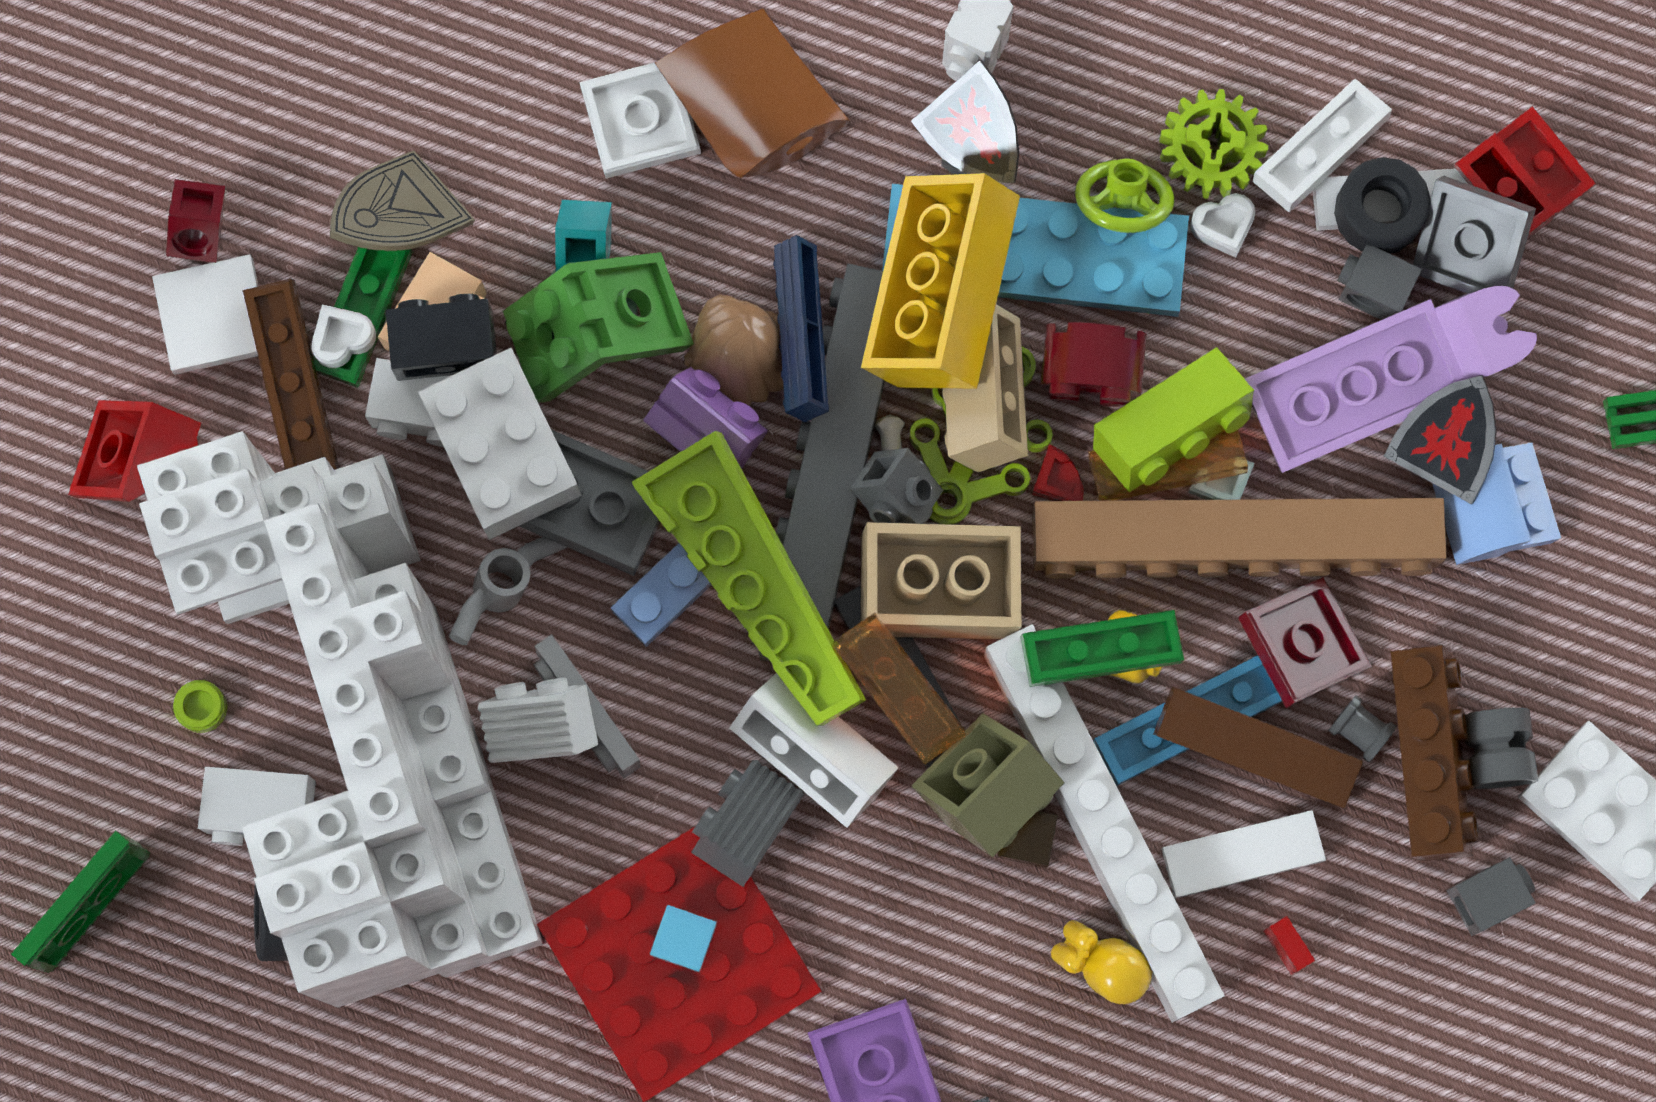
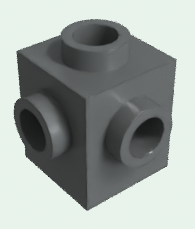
M909 448L874 452L850 488L868 509L869 515L875 523L924 524L930 518L933 512L932 507L943 492L941 486L931 476L927 465L917 459Z

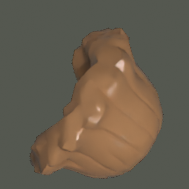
M719 294L707 300L699 314L692 335L694 345L689 347V352L684 356V364L689 368L703 370L714 376L720 384L719 390L733 402L739 401L748 406L752 402H766L769 392H778L784 388L781 378L782 356L779 350L780 327L777 322V314L772 311H765L751 302L738 300L727 295Z

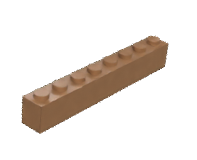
M1444 498L1035 501L1032 510L1033 571H1045V577L1052 579L1072 578L1076 576V571L1096 570V577L1099 578L1127 576V570H1147V576L1152 578L1175 577L1178 575L1177 570H1198V576L1214 578L1229 575L1228 569H1249V576L1272 577L1279 575V569H1299L1301 576L1319 577L1329 575L1332 568H1350V574L1353 576L1381 574V568H1401L1402 575L1423 576L1432 574V568H1438L1446 559Z

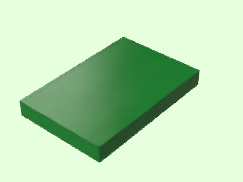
M115 830L14 949L11 955L26 967L47 973L53 972L150 857V852L137 841Z

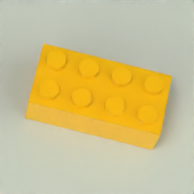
M985 173L905 176L861 368L898 388L977 389L1020 196Z

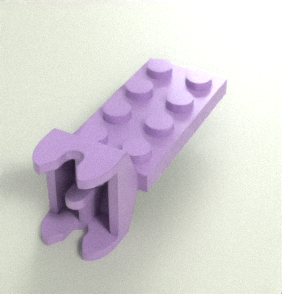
M1493 286L1464 294L1434 308L1431 299L1245 378L1254 389L1252 406L1281 473L1403 422L1408 414L1429 395L1454 382L1481 375L1486 377L1523 360L1530 354L1536 344V333L1520 330L1507 333L1508 323L1504 317L1499 316L1510 311L1520 296L1519 293L1510 287Z

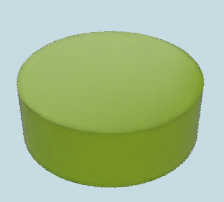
M194 680L186 683L178 690L173 702V711L176 719L185 728L196 733H206L216 729L225 719L227 700L223 692L211 682Z

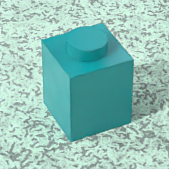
M561 201L555 227L556 271L567 263L609 258L612 235V202Z

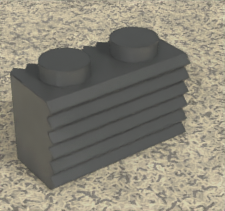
M752 760L744 774L736 769L733 770L718 793L719 796L725 799L721 808L717 812L709 806L692 831L700 839L691 853L742 887H744L804 796L802 789L795 788L793 783H787L785 778L778 777L777 773L770 771L767 766H761L758 760Z

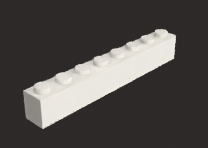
M1033 624L987 646L984 658L1026 740L1034 746L1065 782L1056 791L1055 796L1132 946L1144 954L1152 971L1151 983L1173 1023L1225 995L1063 682L1029 687L1020 636L1022 633L1036 631Z

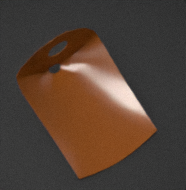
M764 9L744 15L704 32L654 63L723 165L733 175L740 178L769 173L781 169L791 162L798 161L850 122L793 50Z

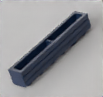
M795 235L791 239H787L774 246L775 260L773 266L776 271L777 284L775 294L778 298L779 314L777 315V322L780 327L779 350L782 356L783 406L786 414L807 422L829 412L817 245Z

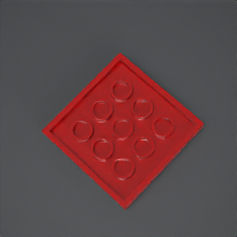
M695 827L537 923L538 928L643 1102H648L822 993L752 877L750 876L744 887H742L691 853L700 837L692 833ZM667 905L717 922L700 973L650 955Z

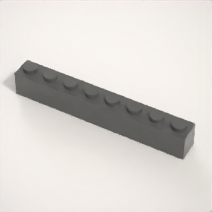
M848 263L844 279L835 277L832 286L829 307L837 308L833 326L824 324L823 327L829 412L812 419L811 422L802 421L796 450L804 451L800 470L791 468L785 498L793 499L790 517H780L776 531L828 630L858 503V498L850 488L867 463L875 428L874 425L885 380L861 368L883 271ZM759 651L761 661L771 662Z

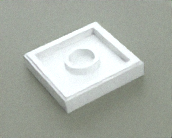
M654 63L580 82L606 179L701 154L692 117Z
M250 254L218 261L217 263H209L152 276L170 368L174 375L258 356L242 291L259 286L254 261Z

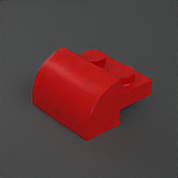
M1533 106L1500 132L1491 135L1454 165L1455 169L1469 185L1536 208L1528 238L1546 226L1555 216L1596 184Z

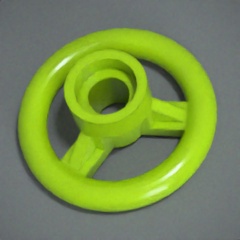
M1126 158L1098 163L1080 176L1075 188L1076 202L1082 213L1096 225L1115 232L1137 233L1155 228L1169 217L1174 206L1173 190L1165 177L1155 169L1134 159ZM1107 177L1106 188L1100 194L1090 197L1092 185L1097 180ZM1147 183L1157 191L1159 204L1154 203L1146 193ZM1114 207L1133 209L1144 216L1123 218L1108 214L1103 210Z

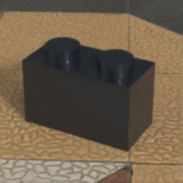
M458 294L451 296L449 303L429 305L427 300L412 299L400 302L396 309L386 310L391 370L397 381L454 375L497 354L493 311L488 298L479 299L477 294Z

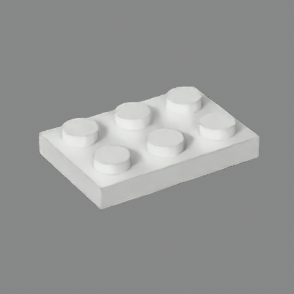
M1587 721L1538 774V782L1529 784L1518 798L1633 902H1637L1656 883V780L1594 724Z

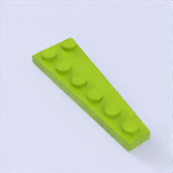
M712 432L632 481L635 490L665 529L678 540L688 553L687 557L708 579L718 592V598L738 618L748 631V637L762 655L771 661L775 672L817 726L827 724L866 701L722 432Z

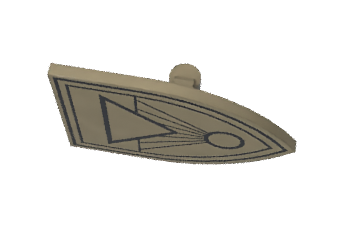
M413 150L358 174L343 188L331 214L330 238L353 246L373 250H407L432 243L473 225L475 219Z

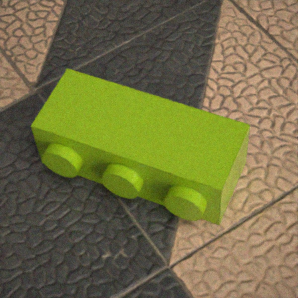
M1216 347L1094 425L1093 450L1128 492L1133 491L1142 484L1146 486L1152 485L1166 474L1169 467L1184 457L1192 459L1206 449L1209 442L1225 431L1232 433L1241 428L1250 418L1254 389Z

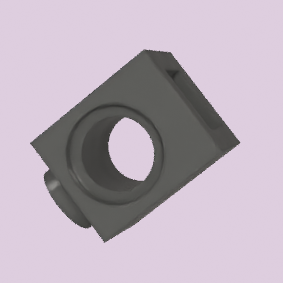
M1366 244L1359 258L1352 254L1349 255L1337 279L1338 282L1345 284L1339 300L1380 320L1385 319L1403 310L1422 269L1377 247Z
M1510 857L1446 890L1471 936L1535 904L1531 895L1535 891V887L1530 875L1521 864L1515 866Z

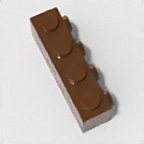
M1443 645L1390 651L1411 855L1420 861L1473 856L1472 843L1478 842V825L1475 812H1468L1466 791H1472L1473 779L1469 760H1463L1461 740L1467 739V724L1464 709H1457L1455 689L1462 687L1458 657L1452 658V653Z

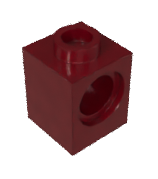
M179 179L174 180L168 215L166 256L217 263L223 224L225 186Z

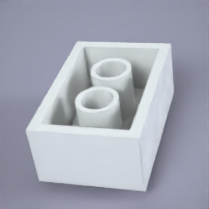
M512 348L418 391L489 540L582 496L578 484Z

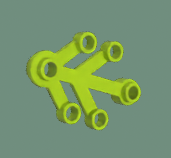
M1022 347L1025 387L1034 377L1036 362L1033 354L1028 349ZM933 388V400L937 405L943 407L946 416L944 399L939 395L938 388ZM922 418L912 424L909 435L912 446L920 451L923 462L929 468L931 476L943 489L941 494L950 493L957 501L956 505L951 509L940 507L936 501L929 518L933 522L945 525L957 524L966 518L974 502L1003 493L1009 496H1019L1027 490L1030 474L1027 468L1019 463L1008 464L1002 469L1001 474L971 482L968 481L974 470L955 461L949 473L938 446L940 429L937 423L931 419ZM1040 419L1031 420L1026 424L1027 450L1035 453L1046 450L1053 436L1050 425ZM921 427H928L933 431L934 438L930 442L923 443L916 438L915 432ZM1034 428L1042 429L1047 439L1040 444L1033 443L1028 438V432ZM1010 472H1018L1023 476L1024 483L1020 487H1010L1005 481V476Z

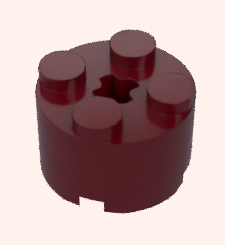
M1068 322L1067 332L1056 333V323L1047 324L1040 386L1049 390L1050 400L1079 403L1080 394L1100 396V405L1121 408L1131 401V397H1139L1142 393L1147 334L1137 330V337L1134 340L1125 338L1126 327L1082 322Z

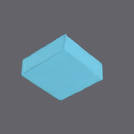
M667 905L650 955L700 973L717 922Z

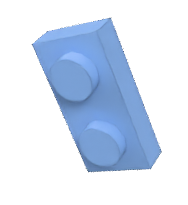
M680 543L611 607V611L646 647L711 586V583L704 574L699 572L687 557L688 553Z

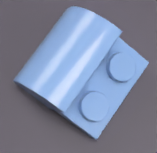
M1533 443L1504 448L1502 444L1495 445L1493 461L1485 482L1473 504L1433 484L1436 498H1444L1445 528L1456 565L1496 558L1510 551L1551 544L1561 539Z

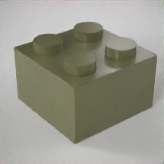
M982 713L912 784V788L948 827L993 858L1000 849L1012 843L1018 831L1036 812L1044 809L1051 802L1056 791L1065 782L1029 741Z

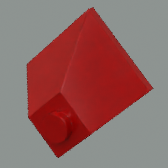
M98 400L68 495L75 498L124 502L136 499L145 494L137 465L198 446L197 436L201 422L154 402Z

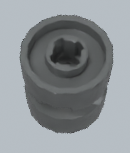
M1500 708L1465 714L1467 724L1465 745L1474 749V754L1467 759L1471 765L1473 789L1508 788L1538 782L1535 753L1526 748V743L1533 738L1530 709Z

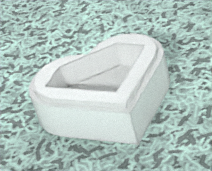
M1237 193L1224 197L1219 204L1214 202L1203 203L1193 212L1190 222L1191 232L1202 243L1236 258L1253 223L1255 207L1249 198Z
M322 304L312 339L313 354L321 365L327 368L341 367L349 361L352 354H362L373 347L376 341V331L367 316Z

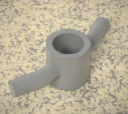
M541 537L522 546L518 551L501 548L488 553L481 562L474 578V593L463 604L449 634V638L458 644L467 645L481 614L486 609L499 613L509 611L515 607L522 598L529 583L531 574L529 567L536 561L567 547ZM493 572L504 573L512 579L514 586H511L509 589L499 588L491 582L488 574Z

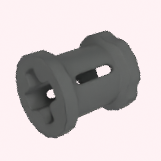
M1355 695L1331 725L1328 732L1333 736L1337 734L1343 735L1364 752L1363 759L1370 762L1393 734L1397 725L1393 722L1385 724L1361 705L1362 699Z

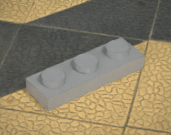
M552 634L535 645L536 653L540 660L533 665L543 681L567 678L568 686L586 684ZM586 684L598 745L593 747L592 750L608 773L617 768L621 776L626 778L641 767L640 759Z

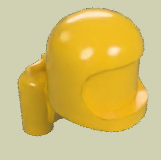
M1071 920L1065 924L1063 935L1066 941L1053 946L1051 950L1053 961L1069 973L1076 974L1082 971L1091 989L1112 1003L1129 1004L1137 1001L1146 993L1151 983L1152 971L1140 950L1117 938L1099 941L1093 929L1077 920Z

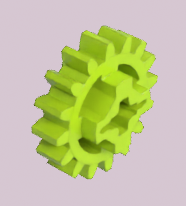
M1219 89L1215 99L1208 100L1204 90H1199L1195 104H1192L1183 97L1178 104L1180 115L1170 111L1167 114L1165 124L1170 129L1161 130L1159 142L1168 147L1162 150L1160 160L1161 162L1174 163L1168 176L1172 180L1183 175L1186 178L1184 191L1187 193L1196 184L1202 186L1203 198L1209 197L1212 188H1219L1222 196L1226 197L1230 195L1232 183H1235L1242 190L1247 188L1250 181L1247 173L1254 175L1255 171L1263 165L1257 158L1265 157L1269 145L1259 142V140L1265 137L1267 126H1254L1253 122L1259 111L1255 107L1244 112L1241 109L1243 96L1238 95L1230 103L1225 101L1224 89ZM1208 115L1207 119L1198 125L1189 124L1196 118ZM1230 121L1236 124L1241 131L1236 130ZM1213 128H1215V138L1217 139L1219 150L1216 151L1214 159H1211L1212 149H1210L1208 137L1211 136ZM1186 156L1191 157L1199 168L1194 166ZM1238 160H1242L1234 168L1219 172L1220 168L1228 162L1238 163Z

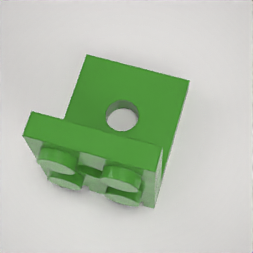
M661 252L567 263L503 310L505 320H507V330L513 340L523 373L538 403L551 401L605 363L679 353L694 345ZM626 297L632 299L637 304L640 310V317L631 312L627 305ZM552 330H553V332H554V337H555V339H553V340H552Z

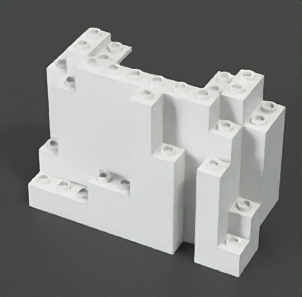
M242 431L137 465L148 500L139 503L154 554L160 560L176 614H182L218 602L224 622L230 624L290 604L348 791L241 826L256 874L254 881L271 934L282 938L298 993L338 1008L436 974L446 978L544 945L436 607L407 566L421 560L392 469L384 455L375 456L336 470L323 457L275 473Z

